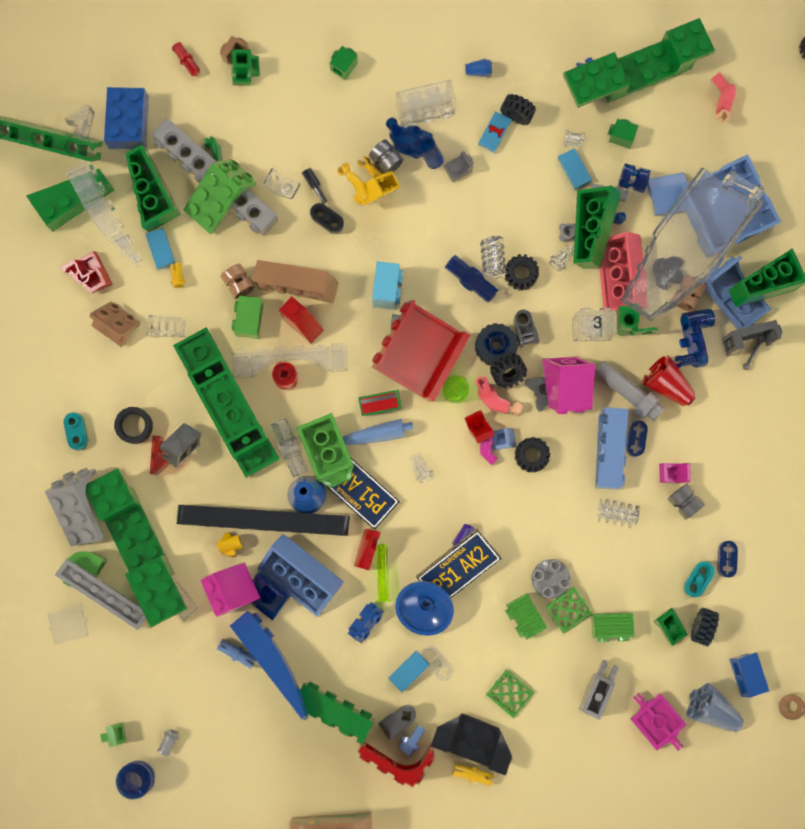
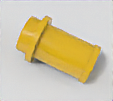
M173 263L170 264L171 284L174 288L184 287L186 280L183 278L182 263H175V266Z

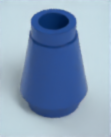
M484 58L465 64L466 75L483 77L492 75L491 59L487 60Z

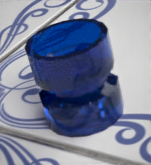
M625 163L619 178L618 187L625 189L632 187L633 191L644 193L651 170L642 167L636 169L634 165Z

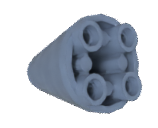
M706 683L698 690H692L689 695L691 701L686 711V716L696 722L727 731L738 732L742 728L743 718H741V715L716 687Z

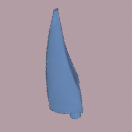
M402 419L355 431L342 436L345 445L385 442L405 438V431L414 428L412 422L403 424Z

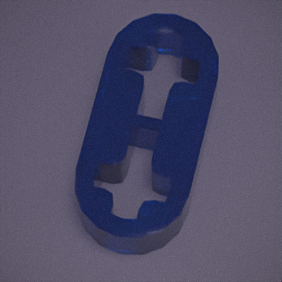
M641 420L633 422L629 427L626 451L632 457L642 455L645 450L648 427ZM640 425L643 431L636 437L637 431L634 428ZM635 440L638 441L637 447L640 448L636 453L631 449V446L635 445Z
M723 541L718 547L717 570L720 576L730 578L737 572L738 548L733 541ZM727 544H729V548H732V552L728 553V558L727 552L723 550L724 547H727ZM727 560L728 567L732 568V570L728 572V575L726 574V571L723 570V567L727 565Z

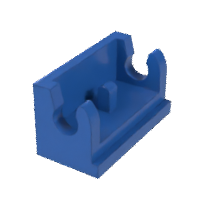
M757 652L729 659L741 697L751 698L769 692Z

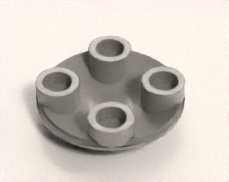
M544 560L537 564L532 572V585L535 591L545 598H557L570 587V573L567 567L558 560Z

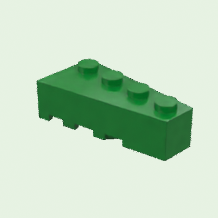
M141 144L125 153L142 228L147 232H151L180 216L181 213L149 151Z
M613 186L577 190L573 263L583 269L601 267L621 192Z

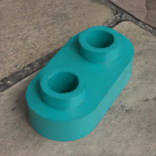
M75 412L69 413L63 420L67 442L70 448L80 451L88 445L85 422L80 414ZM72 419L76 420V423L74 425L70 424V421ZM79 437V443L75 444L74 439Z
M702 561L694 566L683 585V590L687 596L699 597L703 594L715 573L711 563ZM702 567L706 570L704 575L700 573ZM691 584L696 586L695 591L690 590Z

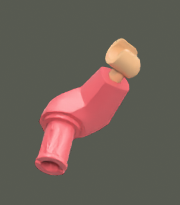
M719 72L711 81L721 91L716 105L715 119L718 120L721 117L724 124L730 119L729 112L737 89L734 84H729L721 72Z
M482 376L476 379V385L479 388L478 396L490 410L504 414L510 411L513 416L521 414L524 408L522 404L515 402L513 407L509 406L510 402L498 396L494 386L489 384L487 377L483 376L482 379Z

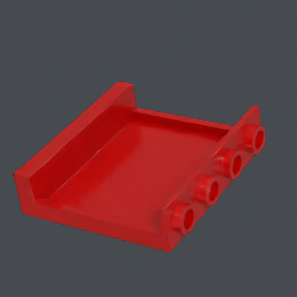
M411 300L402 305L400 309L401 315L393 321L390 327L392 329L389 336H385L381 343L383 346L381 351L377 352L372 359V368L428 402H435L471 335L465 331H458L416 305V301Z

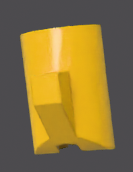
M230 531L224 533L221 540L216 543L220 553L231 558L237 557L236 551L243 549L239 534L231 536Z

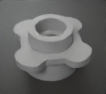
M560 224L561 235L559 240L562 242L566 240L574 242L575 224Z

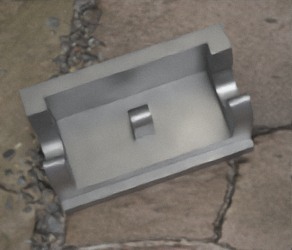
M183 423L160 445V449L164 452L161 457L174 465L173 467L178 468L200 445L201 432Z

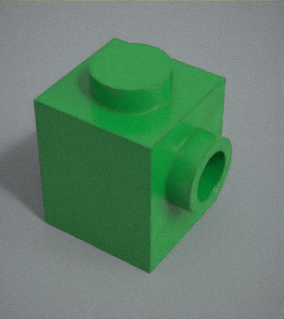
M341 46L331 57L330 71L346 80L358 64L356 52L351 48Z
M617 118L615 125H610L607 134L610 135L609 142L630 149L639 125L633 124L627 119Z

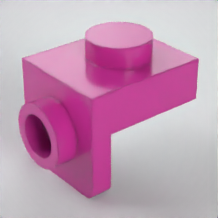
M660 463V483L679 484L690 482V463Z

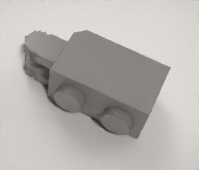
M604 659L600 663L597 672L593 674L578 708L580 711L599 720L614 689L615 682L613 681L619 669V666L614 665L610 670L608 678L603 677L602 675L607 667V661Z

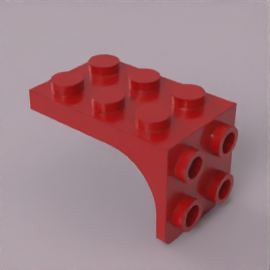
M365 741L358 749L359 758L367 763L372 761L377 765L376 768L386 775L389 772L394 775L396 782L403 786L406 783L412 788L415 784L419 785L425 775L423 770L426 766L430 767L435 759L434 748L431 746L428 747L424 756L418 762L411 765H403L394 761Z

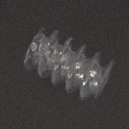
M498 235L486 237L480 243L482 272L485 277L491 279L502 278L507 273L505 271L506 264H504L506 260L503 257L505 255L503 250L504 239Z
M602 498L600 499L597 510L598 522L605 518L606 524L609 523L610 519H613V525H616L618 521H620L621 527L628 522V528L630 529L633 524L637 525L640 515L639 505H636L633 509V505L630 503L625 507L624 502L618 505L617 501L614 500L610 505L609 499H605L603 503Z

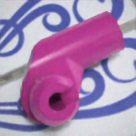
M492 437L480 442V454L491 466L498 460L491 452V447L494 443Z

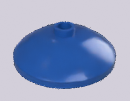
M417 581L406 585L398 594L395 603L396 614L400 622L408 630L419 635L431 636L443 632L450 625L454 615V605L449 594L440 586L427 581Z

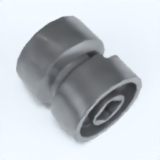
M386 139L379 142L369 153V157L375 164H380L379 167L384 173L394 172L404 161V158L398 152L393 151V146Z
M688 483L684 484L668 498L674 507H679L678 512L685 520L693 516L705 505L699 496L693 495L694 491Z

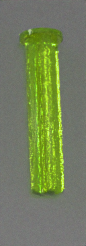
M387 544L377 545L378 600H375L376 603L391 602L388 591Z

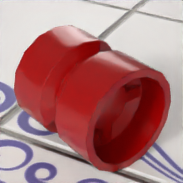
M280 362L272 370V379L281 390H291L298 384V373L291 363Z

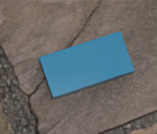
M575 148L558 156L557 159L574 190L591 183L592 179Z
M164 228L146 233L145 235L156 268L160 270L169 267L172 263L175 265Z
M416 650L388 679L403 692L430 663Z

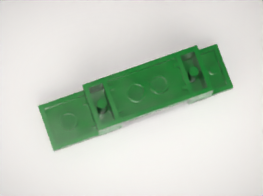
M698 18L666 31L662 41L620 58L617 57L615 52L565 71L563 77L577 108L606 97L609 103L691 70L696 60L713 54L715 48L701 19Z
M205 327L174 344L173 346L188 372L187 375L245 478L280 460L234 379L233 373L208 328Z
M120 468L87 483L86 494L99 521L106 523L129 571L125 575L150 628L187 610L188 608L172 577L175 573L134 488L128 486Z

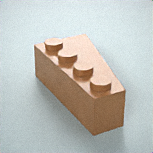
M257 260L252 282L258 286L257 288L263 291L270 289L281 294L288 293L334 304L339 283L328 271Z

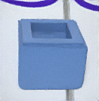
M513 428L493 431L495 434L492 437L494 450L516 447Z

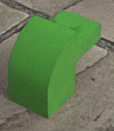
M86 551L74 553L68 558L96 577L99 576L107 562V559Z

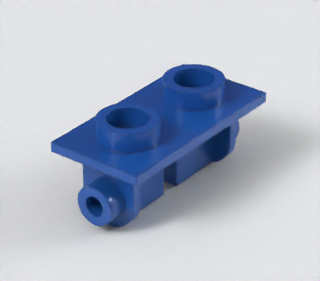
M372 602L369 605L366 604L359 614L364 620L361 622L356 618L348 628V634L356 641L362 643L370 635V630L381 620L384 611Z

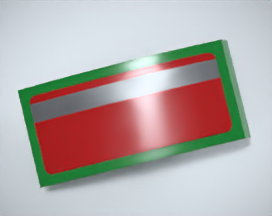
M399 389L358 397L362 416L402 408Z

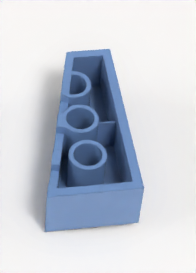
M605 407L599 412L595 489L619 490L625 484L623 467L626 464V455L624 453L627 444L628 409Z

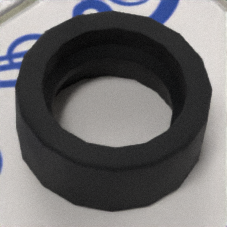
M128 407L117 414L114 421V429L121 440L130 444H139L145 442L150 437L153 431V422L149 414L143 409ZM132 414L141 416L145 422L143 432L136 437L128 436L123 430L124 419Z

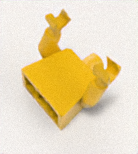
M368 156L362 157L366 161L365 165L361 160H357L358 165L362 168L365 167L372 176V179L366 183H363L354 172L350 171L351 167L348 162L342 164L337 169V173L340 176L346 175L347 180L354 186L356 194L353 198L358 205L362 204L365 206L401 188L393 171L382 174L379 169L370 164L371 160Z

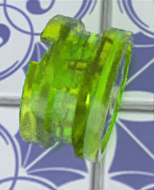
M458 375L447 378L442 389L444 398L453 404L463 402L469 393L467 380Z

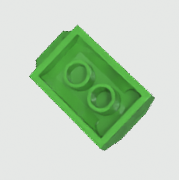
M332 413L296 427L319 482L332 488L351 480L354 465Z

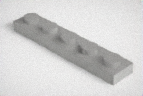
M66 558L56 572V577L138 630L146 619L138 604L70 559Z

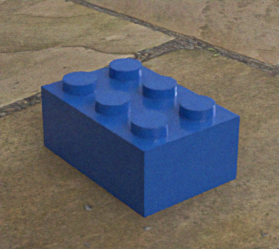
M107 87L104 142L109 149H134L141 144L146 148L149 96L145 88Z

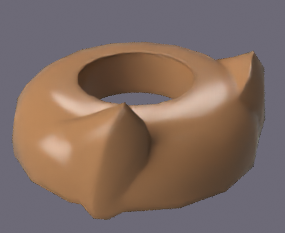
M796 694L785 695L779 702V711L784 718L797 720L804 715L805 704ZM789 701H794L797 704V709L794 712L786 710V704Z

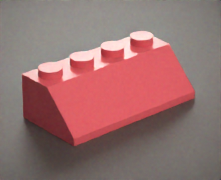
M625 232L609 237L602 264L599 267L604 314H613L619 306L638 304L639 311L648 309L641 235Z

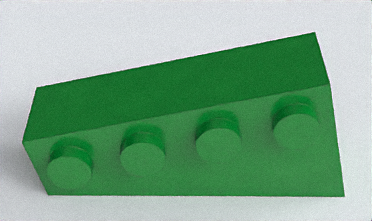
M96 169L26 195V197L46 226L53 232L115 190L101 170Z
M792 248L739 281L728 292L735 307H740L796 291L805 284V273Z
M311 681L308 684L304 682L300 691L308 715L313 718H321L320 721L329 727H338V730L347 737H353L354 735L358 738L356 742L363 745L374 723V718L371 717L372 713L365 709L361 711L355 709L353 703L345 699L343 702L336 699L337 695L328 690L326 693L319 690L320 686Z

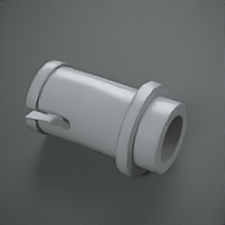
M168 729L164 732L165 737L157 750L158 753L164 756L170 755L175 741L179 739V733L173 729Z

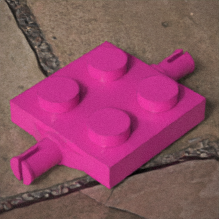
M637 693V696H634L633 699L640 705V708L630 720L655 750L658 751L664 744L670 742L677 751L681 750L680 748H683L684 745L677 739V735L687 724L661 693H658L647 702L640 693Z

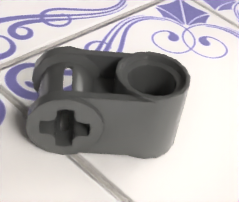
M525 309L519 310L513 318L519 347L523 348L524 345L531 343L538 344L539 336L531 313ZM518 316H525L527 318V323H520L518 321Z
M404 705L380 721L378 725L387 738L392 740L414 722L416 711L412 706ZM403 711H406L407 713L410 711L411 719H408L407 717L403 718Z

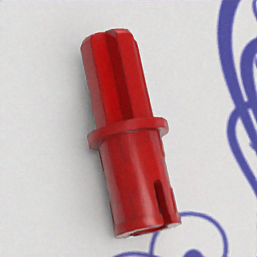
M181 42L174 44L172 51L179 58L180 64L184 65L192 77H196L200 73V69L194 62L192 54L186 51Z

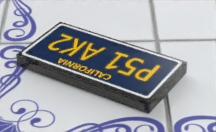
M351 458L354 465L351 480L329 488L324 483L322 484L373 530H376L400 501Z
M476 528L417 574L416 578L418 581H427L440 586L452 598L502 558L478 528Z

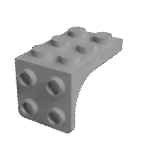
M84 468L77 473L73 471L63 475V479L51 483V487L45 491L70 546L97 542L104 538L86 498V484L97 473L96 469L88 470V468Z

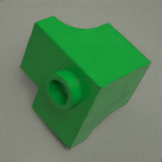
M232 50V85H251V77L260 76L259 56L252 55L251 50Z

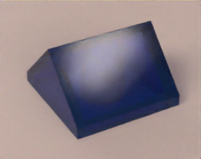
M258 572L253 582L260 599L251 604L273 621L292 596L263 573Z

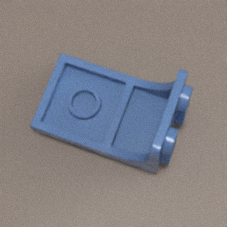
M732 256L705 279L707 287L705 291L738 330L751 326L769 312L771 308L764 300L735 307L728 290L744 279L745 276L739 266L742 257L738 256L735 259Z

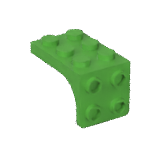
M229 159L212 163L183 210L209 234H212L235 200L248 188L255 187L257 182L250 173L240 168V164L235 160Z

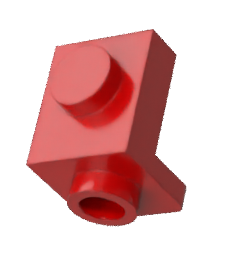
M481 410L464 418L468 430L477 444L495 436L493 429L485 420Z

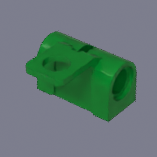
M638 304L619 306L612 314L614 330L620 336L647 335L658 331V327L638 329L640 322Z

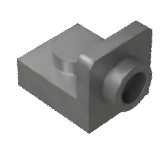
M462 151L459 157L444 164V169L452 182H455L472 173L474 162L470 155H466L465 151Z

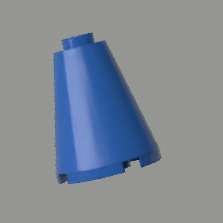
M301 476L295 479L288 489V501L291 507L299 513L317 512L326 500L324 485L313 476ZM307 489V493L305 495H301L302 492Z

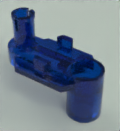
M394 117L386 121V126L390 130L389 137L396 151L415 159L423 157L430 169H437L443 164L444 157L434 141L432 133L424 131L416 125L400 126Z
M710 308L681 314L680 322L684 338L679 340L681 348H687L688 354L675 357V362L681 361L676 364L678 368L689 365L699 368L705 367L708 364L707 348L702 329L713 327L715 324V314Z

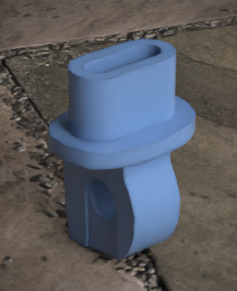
M418 725L409 738H401L403 741L398 748L411 757L415 750L419 751V746L416 743L425 730Z

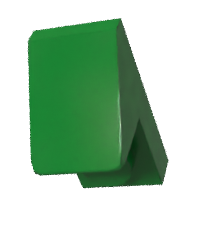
M670 608L653 621L661 629L671 646L688 635L673 608Z

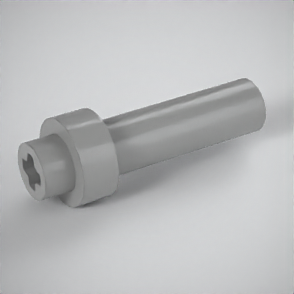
M603 361L595 370L594 375L637 408L634 412L644 419L648 416L655 421L665 409V407L658 403L660 397L652 391L649 394L645 393L606 361Z

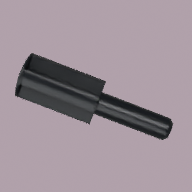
M311 168L304 170L302 175L310 189L315 190L323 204L326 203L327 199L319 187L321 184Z

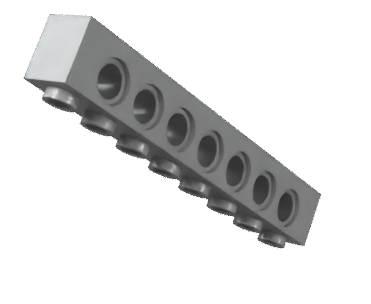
M168 118L152 133L155 145L161 150L163 148L168 151L167 155L175 162L178 160L182 164L181 167L188 174L190 172L195 175L194 179L198 183L201 182L211 164L217 162ZM172 140H178L175 145H169ZM185 152H191L190 156L183 157V154ZM205 164L202 169H196L197 165ZM248 189L230 207V209L232 208L237 212L235 215L242 222L246 220L250 224V229L256 234L260 233L264 236L278 221L277 214ZM239 200H246L244 205H237ZM255 211L260 213L256 218L250 217Z

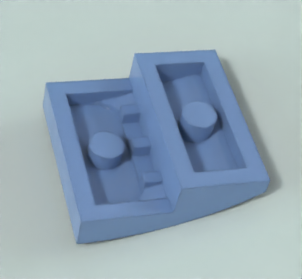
M684 172L647 179L650 198L652 197L655 216L685 210L676 193L679 187L687 184Z

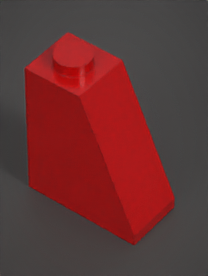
M291 296L279 309L283 321L310 344L323 332V328L294 297Z

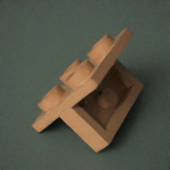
M113 302L105 304L89 315L93 319L91 326L120 347L126 344L131 331L141 323L133 315L127 313Z

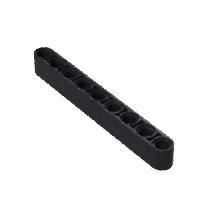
M178 505L176 524L348 536L350 516Z

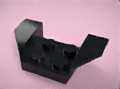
M464 713L438 726L431 743L433 748L446 753L451 752L474 761L504 776L507 774L512 759V754L499 727Z

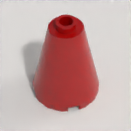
M669 355L659 358L649 368L650 374L643 376L642 384L645 387L681 406H688L695 400L694 389Z

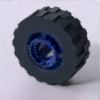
M493 323L492 325H487L481 329L475 342L477 357L480 358L481 362L486 363L485 365L493 366L491 363L493 361L496 362V357L501 358V354L504 353L506 356L507 352H511V354L513 352L516 353L518 339L515 336V332L504 324ZM498 342L501 348L495 349L491 343Z

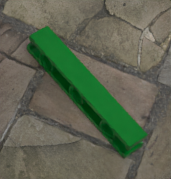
M0 115V139L89 162L101 160V153H89L87 148L90 146L91 150H95V148L102 146L103 141Z

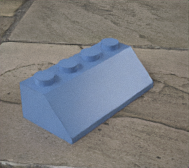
M284 534L270 547L257 568L317 617L344 583L338 576Z

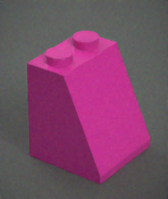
M577 356L543 358L542 363L549 408L555 410L557 414H567L568 411L584 413L585 410L592 409L595 364Z
M245 562L215 572L200 580L216 617L234 612L260 599Z

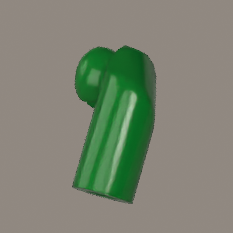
M212 136L204 138L205 147H211L213 159L216 161L222 160L221 146Z

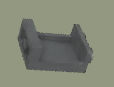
M776 320L731 331L722 338L727 357L735 355L744 349L743 341L759 336L765 337L767 346L774 344L782 338V328L777 324Z

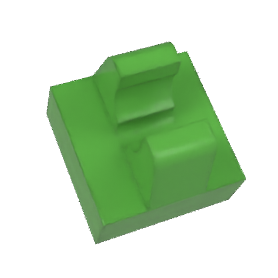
M123 722L106 727L107 732L100 734L101 742L108 741L109 747L127 742Z

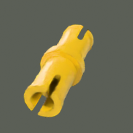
M457 763L454 764L453 769L461 772L454 770L452 771V776L467 779L470 783L478 782L491 787L493 781L485 778L493 779V773L477 770V767L474 766L469 768Z

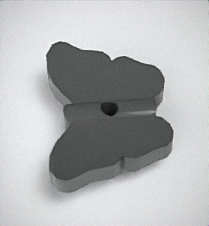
M545 377L540 379L527 378L525 385L528 389L534 391V396L537 397L535 402L536 409L541 412L549 405Z

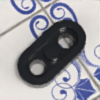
M322 203L314 204L311 207L310 215L312 220L331 234H338L343 230L344 221L339 214ZM322 212L323 215L321 217H318L317 213ZM332 223H338V226L335 228L331 225Z

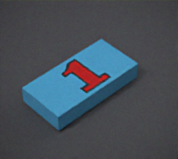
M495 111L478 145L495 153L512 119Z

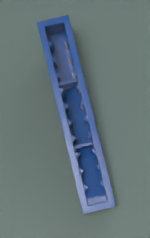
M247 610L230 625L231 629L300 718L307 720L309 717L302 693L285 656L272 639L274 634L268 627L264 628L261 625L263 620L256 612L253 614Z

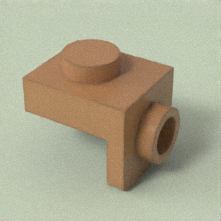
M231 36L228 42L224 43L220 49L222 61L228 65L230 64L232 50H249L247 42L240 37L237 39Z

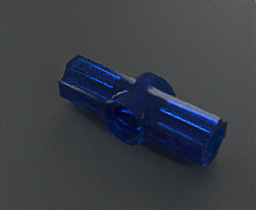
M456 255L445 266L446 270L459 279L463 287L471 292H475L487 303L499 291L484 278L478 269L473 266L470 267Z

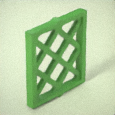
M572 587L545 606L563 634L592 614L585 600L580 596L575 587ZM573 593L577 594L579 601L572 599ZM568 594H570V598H569V599L564 598L565 596H567ZM562 600L569 601L568 608L561 607ZM559 601L558 606H552ZM572 602L578 603L577 610L570 609ZM581 604L585 606L586 612L580 611ZM551 608L558 609L556 616L551 612ZM560 610L567 611L566 618L559 617ZM570 612L576 613L575 620L569 619ZM579 613L585 614L578 619ZM559 619L565 620L564 627H561L559 624ZM568 621L573 622L572 624L567 626Z
M506 669L486 695L514 718L534 692ZM507 675V683H500V680ZM509 675L517 682H510ZM517 684L518 692H511L510 685ZM508 685V693H501V686ZM520 685L528 691H521ZM495 686H498L499 693L492 694L491 691ZM528 693V697L522 701L521 694ZM518 694L519 701L512 702L511 695ZM509 695V702L502 703V696ZM493 696H499L500 703ZM519 704L520 707L516 712H513L512 705ZM504 705H510V711Z

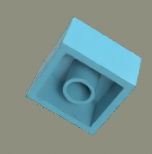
M377 261L372 295L374 308L395 310L396 304H400L401 289H398V286H402L403 270H400V264Z

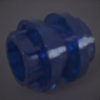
M141 760L132 761L122 767L116 777V787L119 793L127 799L143 797L152 789L155 783L153 768L147 762ZM131 772L140 776L141 787L132 784L130 780Z

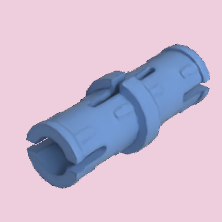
M225 639L221 640V645H218L216 650L230 656L232 661L236 660L249 669L252 668L253 663L256 661L252 655L243 651L240 646L236 647Z

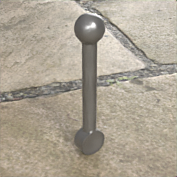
M759 336L757 338L758 343L756 344L747 363L743 364L744 370L750 369L751 361L753 360L760 345L764 343L766 340L764 336Z

